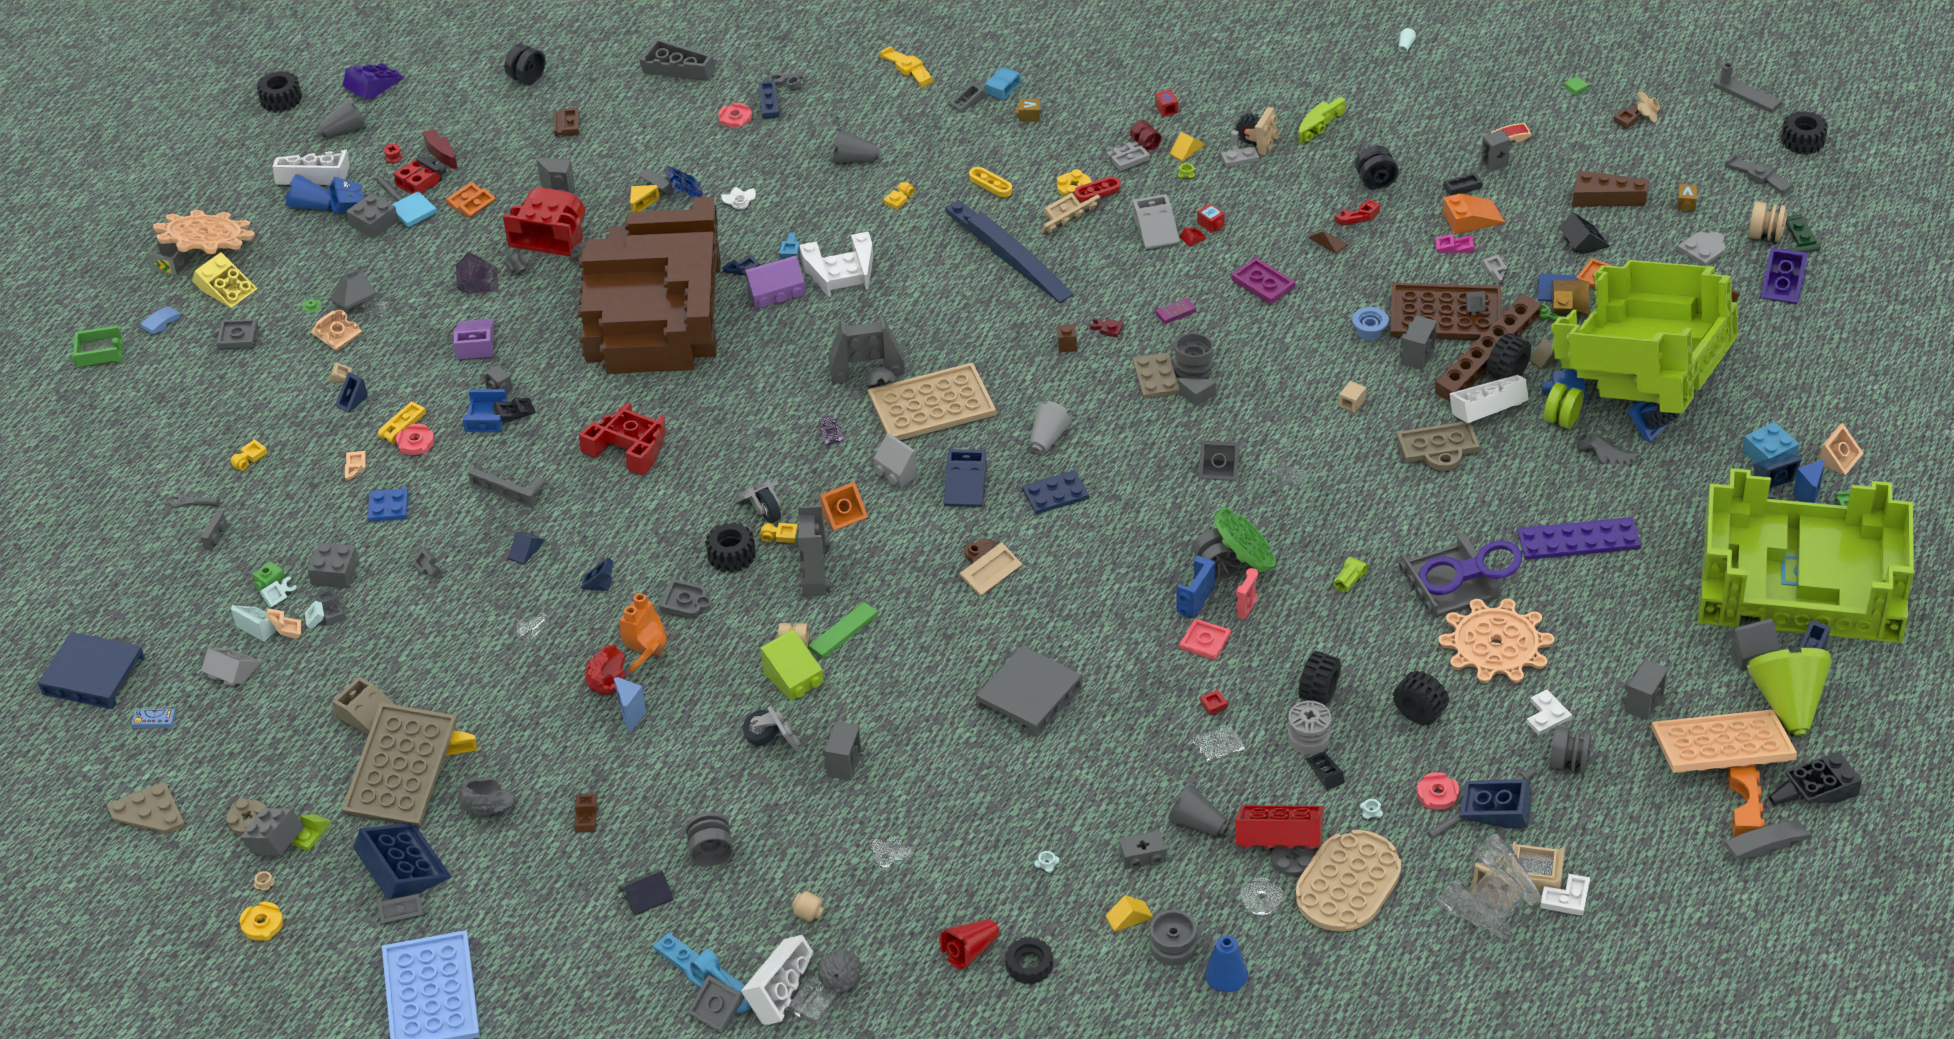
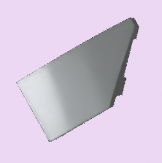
M1499 255L1483 259L1482 266L1498 284L1501 283L1507 265L1503 263Z

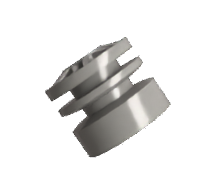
M1303 701L1294 705L1289 711L1288 742L1290 746L1299 753L1309 755L1325 750L1330 744L1331 713L1329 709L1316 701Z

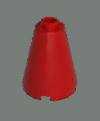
M985 919L947 928L940 934V949L942 953L946 952L948 957H950L946 960L957 969L966 968L998 938L999 927L996 922Z

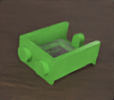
M118 325L75 332V339L72 340L74 351L71 352L72 361L76 362L78 368L115 361L122 363L123 337Z

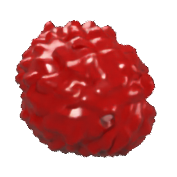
M615 644L607 645V647L603 646L602 650L593 655V658L589 660L585 667V684L592 691L597 692L598 695H611L615 693L614 678L624 679L626 677L623 670V663L626 658L623 657V653Z

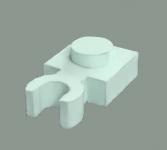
M291 577L284 578L281 581V585L278 581H275L259 591L269 607L287 598L285 592H291L296 589V585L291 588L287 586V581Z

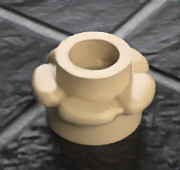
M266 871L259 872L254 879V887L262 891L270 889V886H273L275 883L272 875Z

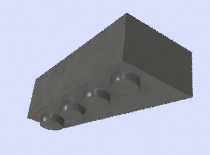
M659 38L655 39L640 58L642 71L648 74L708 80L716 70L713 55Z

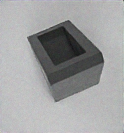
M1179 378L1180 394L1197 406L1216 395V380Z

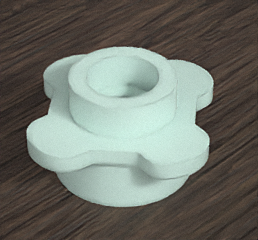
M1368 799L1361 803L1360 808L1363 810V818H1381L1383 812L1380 810V802L1375 799Z
M1044 851L1039 854L1038 860L1035 861V867L1042 868L1047 873L1053 871V867L1059 863V858L1050 851Z

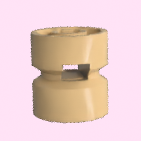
M792 623L779 624L778 637L794 629L808 649V623H796L795 626Z

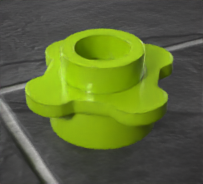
M1183 163L1178 167L1179 178L1195 177V167L1192 164Z

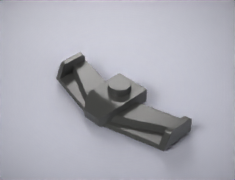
M1734 154L1725 162V167L1746 172L1748 178L1760 184L1766 181L1783 196L1794 188L1791 182L1785 181L1774 172L1773 167L1763 162L1751 163L1738 159Z

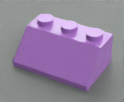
M797 256L745 270L748 296L755 309L783 302L794 297L798 298L806 294L805 282Z

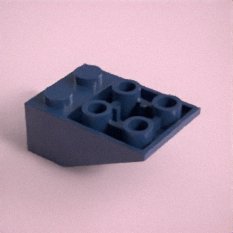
M948 449L944 506L982 507L987 470L986 450Z

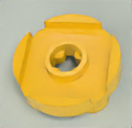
M1075 169L1057 178V190L1065 197L1070 193L1074 194L1076 187L1091 183V179L1086 174H1083L1081 170Z
M270 902L258 903L259 906L252 908L251 905L243 911L240 916L242 933L247 938L256 941H267L281 930L283 916L277 905ZM265 919L264 923L258 924L257 921Z

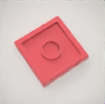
M1195 618L1179 644V649L1216 660L1230 637L1231 630Z

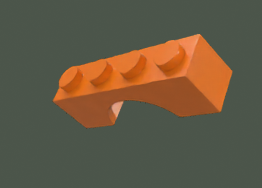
M1755 764L1744 767H1728L1729 789L1740 793L1747 802L1745 805L1734 809L1733 837H1737L1746 832L1765 827V821L1760 817L1763 814V803L1759 802V799H1761V786H1757L1760 773L1759 770H1756Z

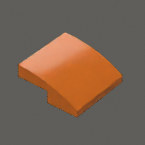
M471 181L446 198V203L470 218L494 202L496 198L485 188L480 189Z

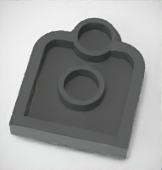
M672 578L660 604V611L686 618H695L700 613L710 611L713 603L706 596L707 591L703 586Z

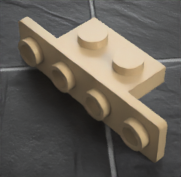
M1070 193L1045 207L1043 211L1050 221L1043 225L1040 232L1042 234L1045 232L1051 233L1057 228V225L1062 224L1063 226L1071 220L1070 218L1074 216L1075 218L1080 217L1084 210L1094 209L1098 205L1097 202L1100 196L1096 195L1080 204L1074 194Z

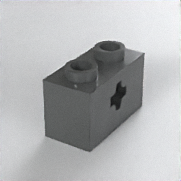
M1501 130L1485 135L1482 138L1481 163L1489 172L1508 165L1510 139Z
M1160 830L1119 838V851L1125 869H1138L1149 864L1159 865L1166 861V847Z

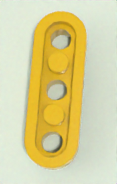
M974 167L969 171L970 181L999 197H1008L1012 194V184L982 167Z

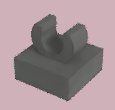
M1484 291L1466 292L1467 312L1486 311Z

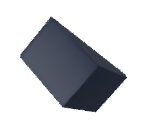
M348 372L335 406L349 413L365 400L368 395L364 379Z
M516 532L508 559L525 565L545 539L531 533Z

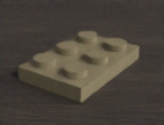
M1169 353L1132 358L1143 399L1180 394Z

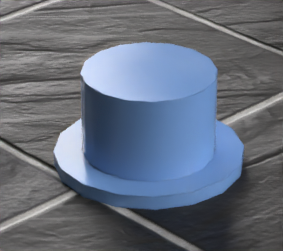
M1364 307L1358 309L1353 314L1352 323L1357 329L1358 336L1370 341L1381 337L1383 330L1389 323L1388 315L1379 308Z

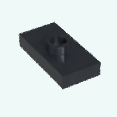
M1471 173L1443 181V186L1449 195L1452 196L1482 188L1483 182L1476 173Z

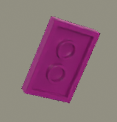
M1256 257L1231 274L1232 281L1269 304L1274 303L1295 288L1294 280Z

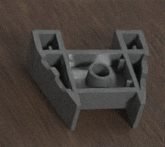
M880 314V322L844 326L843 319H840L837 334L828 355L832 383L849 381L848 363L883 359L885 368L891 370L894 375L904 373L901 346L896 341L895 335L890 330L883 314Z
M822 505L798 506V545L800 569H802L803 597L827 596V589H830V577H826L824 554H826V547H830V535H826Z

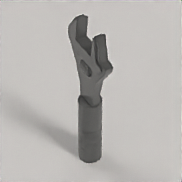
M183 493L172 496V498L177 499L176 503L169 502V505L173 508L186 505L218 506L220 504L219 498H191Z

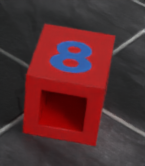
M1171 89L1155 93V106L1162 117L1178 113V100Z

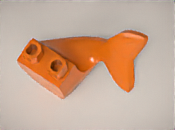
M640 593L635 594L633 597L634 601L623 611L624 615L619 620L623 644L629 649L642 653L628 671L630 673L636 670L648 657L660 656L667 642L666 631L654 610L653 602L648 601L647 596Z

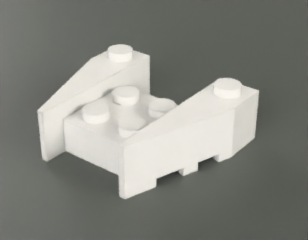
M869 232L851 235L853 252L824 258L821 257L817 242L799 245L804 271L812 277V280L822 288V291L828 297H831L830 290L864 284L865 289H869L873 262V246Z

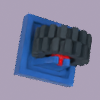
M1637 401L1628 410L1640 434L1647 442L1653 440L1665 427L1675 420L1674 418H1678L1680 415L1679 413L1660 412V404Z

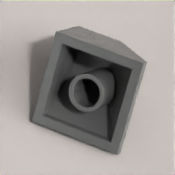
M351 269L341 276L331 300L334 304L347 310L377 296L363 272Z

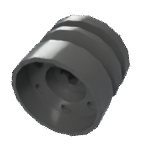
M1188 333L1178 337L1175 341V374L1180 378H1208L1212 373V340L1200 333Z
M1556 725L1549 768L1563 770L1566 761H1569L1571 771H1575L1576 763H1581L1579 773H1585L1590 763L1592 751L1591 730H1586L1585 737L1582 739L1580 738L1581 729H1577L1575 736L1570 737L1569 727Z
M703 812L693 816L687 822L685 829L691 860L696 865L702 867L720 865L732 857L734 850L728 819L723 814Z

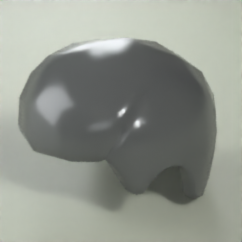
M876 367L868 373L866 386L874 388L879 382H882L883 385H887L889 382L895 383V375L887 368Z

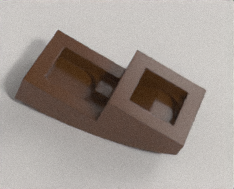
M597 794L576 795L575 833L596 832Z

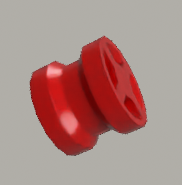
M388 144L384 147L383 151L386 155V162L395 164L402 160L401 148L398 144Z

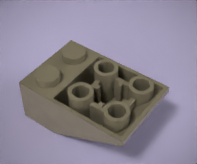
M360 676L332 701L334 712L338 719L369 735L380 702L396 705L374 684Z

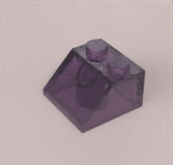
M468 251L456 264L457 288L469 295L498 291L497 267Z

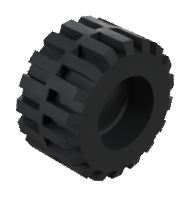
M287 71L271 72L262 77L257 83L260 104L269 112L271 110L274 113H277V111H280V113L284 112L283 110L289 111L291 107L295 108L296 104H299L300 100H302L299 81L293 73Z
M1797 111L1796 113H1791L1790 116H1786L1783 122L1782 144L1785 145L1787 150L1790 148L1793 153L1797 151V154L1802 152L1805 155H1809V152L1814 154L1816 150L1819 152L1825 145L1828 124L1824 118H1821L1819 114L1814 112Z
M1511 333L1504 334L1496 342L1490 353L1487 364L1488 374L1499 380L1515 375L1521 376L1530 360L1532 350L1530 342Z
M731 522V524L723 523V525H717L715 529L712 528L710 533L707 534L706 549L708 561L716 570L721 568L722 572L726 573V570H729L730 573H734V570L742 571V567L746 569L749 567L748 563H753V558L756 556L754 536L747 526L744 527L743 524H736V522Z
M1319 651L1313 652L1308 658L1301 674L1298 689L1299 698L1326 705L1332 698L1338 684L1341 672L1340 659Z
M1417 670L1409 672L1393 692V701L1396 703L1395 706L1400 710V713L1414 723H1419L1423 726L1425 724L1427 726L1431 725L1447 708L1449 698L1447 697V691L1444 689L1445 687L1439 683V680L1430 674Z

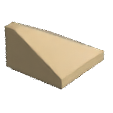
M335 362L328 382H344L347 376L346 373L352 372V368Z

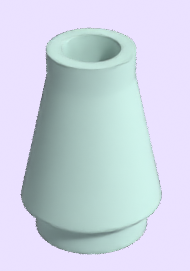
M1405 28L1400 32L1399 51L1408 52V49L1416 39L1414 30Z

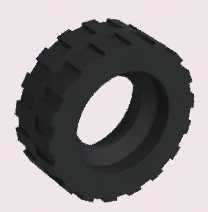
M1032 937L1020 938V940L1014 941L1008 947V951L1005 954L1006 970L1015 981L1022 982V984H1035L1042 982L1043 979H1046L1051 974L1053 953L1045 941ZM1032 953L1039 957L1040 963L1034 968H1024L1020 966L1019 958L1024 954Z

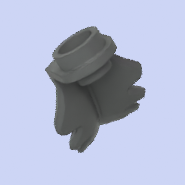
M1597 432L1590 435L1584 433L1576 439L1579 450H1588L1592 447L1602 463L1609 460L1612 466L1619 462L1621 467L1625 463L1630 465L1632 460L1635 462L1642 455L1640 452H1631L1630 450H1623L1622 446H1615L1613 440L1604 438Z

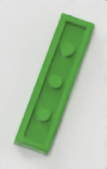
M863 602L809 644V650L824 659L876 618L878 611Z

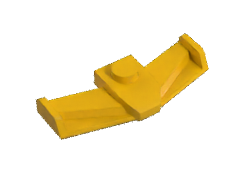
M887 47L880 52V58L895 63L896 69L905 76L911 73L921 88L934 82L933 78L924 68L923 61L913 55L906 56L892 47Z

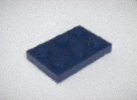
M1075 470L1022 485V490L1036 515L1089 499V494Z

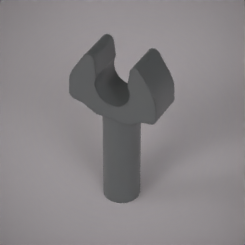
M781 71L773 73L771 78L777 86H781L790 77L798 76L801 79L803 74L798 72L783 75Z

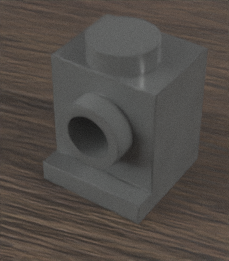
M499 365L483 373L486 387L489 386L490 389H504L506 393L512 388L510 375Z

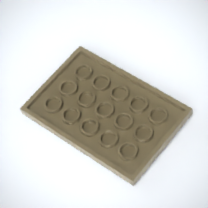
M380 702L343 804V813L401 824L409 823L421 827L458 720L457 716Z

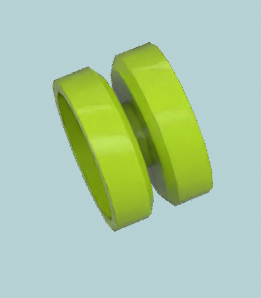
M1558 382L1554 384L1545 405L1544 421L1552 424L1559 421L1561 427L1571 429L1582 408L1584 391L1577 388L1568 390L1567 385Z

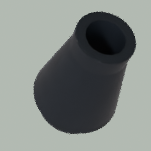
M1787 780L1773 793L1768 795V798L1776 806L1798 799L1801 793L1791 781Z

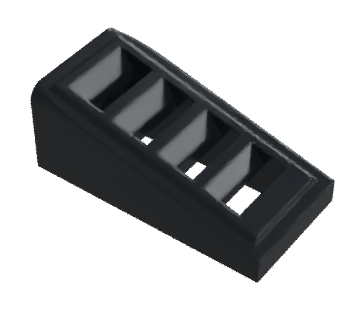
M1325 751L1306 758L1307 763L1326 790L1345 783L1343 771ZM1325 760V762H1322L1318 765L1316 764V762Z

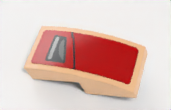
M1525 123L1505 126L1491 132L1501 130L1509 137L1510 141L1515 140L1516 143L1532 136Z

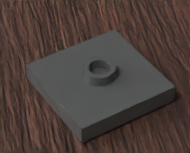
M257 319L222 320L216 344L217 348H253L258 327Z
M708 975L687 1013L724 1033L745 996Z

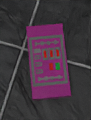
M1184 298L1157 309L1156 315L1164 324H1168L1195 313L1196 307L1188 298Z

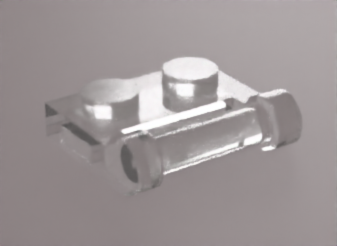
M809 975L805 980L804 986L785 1010L817 1025L841 993L835 992L834 988L827 989L818 978ZM812 988L815 989L809 996V998L805 1001V1003L802 1006H800V1003L804 1000V998L808 995Z

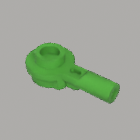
M1542 304L1541 314L1538 319H1549L1555 322L1561 317L1552 313L1549 306Z

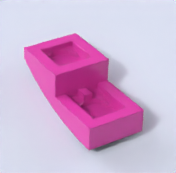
M1450 234L1436 238L1437 252H1475L1472 235L1455 239L1454 235Z

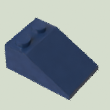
M1527 779L1465 781L1460 813L1461 818L1507 829L1528 828L1532 791Z

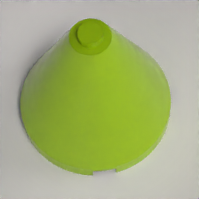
M1801 648V652L1789 653V649L1763 654L1752 659L1749 665H1747L1748 673L1788 732L1794 734V737L1805 736L1806 732L1810 731L1832 664L1830 653L1817 648Z

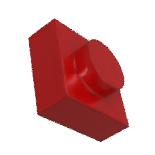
M1219 690L1200 696V703L1209 715L1228 708V703Z

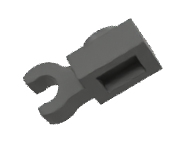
M421 547L412 561L421 573H428L432 577L435 574L438 578L444 573L440 567L434 564L437 558L427 548Z

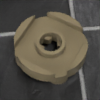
M245 798L237 800L226 816L230 830L235 834L243 835L247 826L253 823L258 813L266 808V805L257 800H247ZM251 815L252 818L244 820V816Z

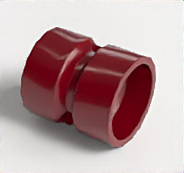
M1145 120L1136 122L1130 130L1131 138L1146 151L1157 148L1161 143V134Z

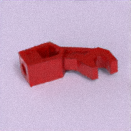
M1369 199L1359 206V211L1341 210V216L1336 214L1334 221L1341 225L1371 221L1380 213V204Z

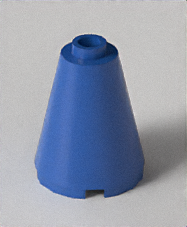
M294 175L290 182L291 190L287 191L286 206L290 208L327 211L332 208L328 190L301 175Z
M1222 936L1216 941L1206 966L1205 979L1208 985L1215 990L1233 992L1245 985L1248 978V970L1237 940L1232 936Z

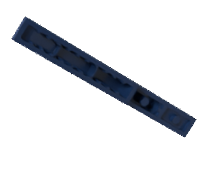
M960 200L945 207L946 213L984 241L991 247V251L1057 302L1061 303L1073 296V293L1041 261L983 212H974Z

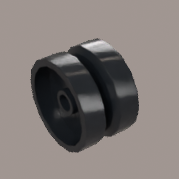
M522 43L516 44L510 49L505 59V73L512 79L532 85L543 75L546 58L542 51Z
M1370 146L1364 149L1355 160V168L1364 186L1370 190L1388 187L1398 177L1399 168L1389 149L1384 146Z

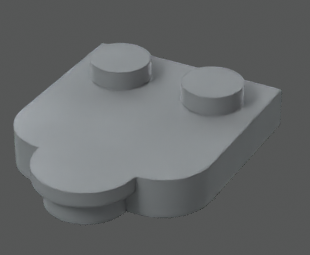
M1697 232L1679 244L1677 250L1699 264L1707 266L1724 254V236L1718 232Z

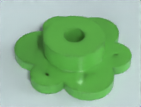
M309 299L302 303V310L312 313L316 309L321 308V301Z

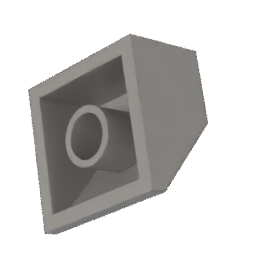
M890 433L886 434L874 457L875 472L879 476L883 475L892 485L896 484L902 488L917 477L915 450Z
M208 648L201 671L207 673L209 678L222 679L224 684L235 686L236 684H243L262 661L233 649Z

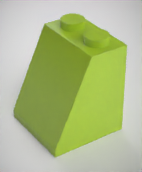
M794 629L760 648L764 674L791 701L802 697L805 692L819 687L824 682L822 668Z

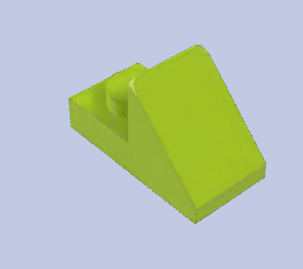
M315 814L300 815V820L305 827L291 844L310 851L332 823L331 820Z

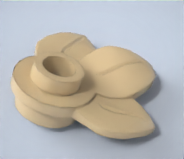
M1638 92L1637 96L1640 99V103H1638L1637 107L1639 112L1643 116H1649L1651 122H1656L1657 112L1660 110L1658 100L1654 97L1649 98L1644 92Z

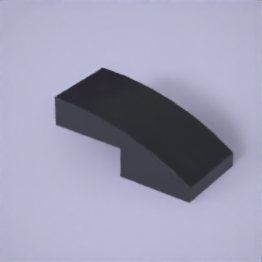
M514 398L512 402H495L492 406L495 414L501 416V421L516 420L536 413L530 398Z

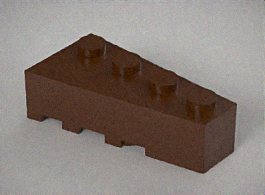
M1579 170L1573 193L1572 207H1594L1598 205H1605V207H1612V205H1621L1622 207L1645 206L1649 180Z

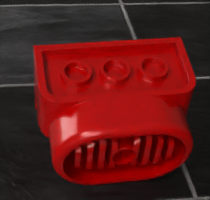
M535 188L531 190L521 206L514 205L510 209V215H503L508 247L571 257L572 252L570 250L583 241L581 223L586 212L582 201L574 194L566 191L548 188Z

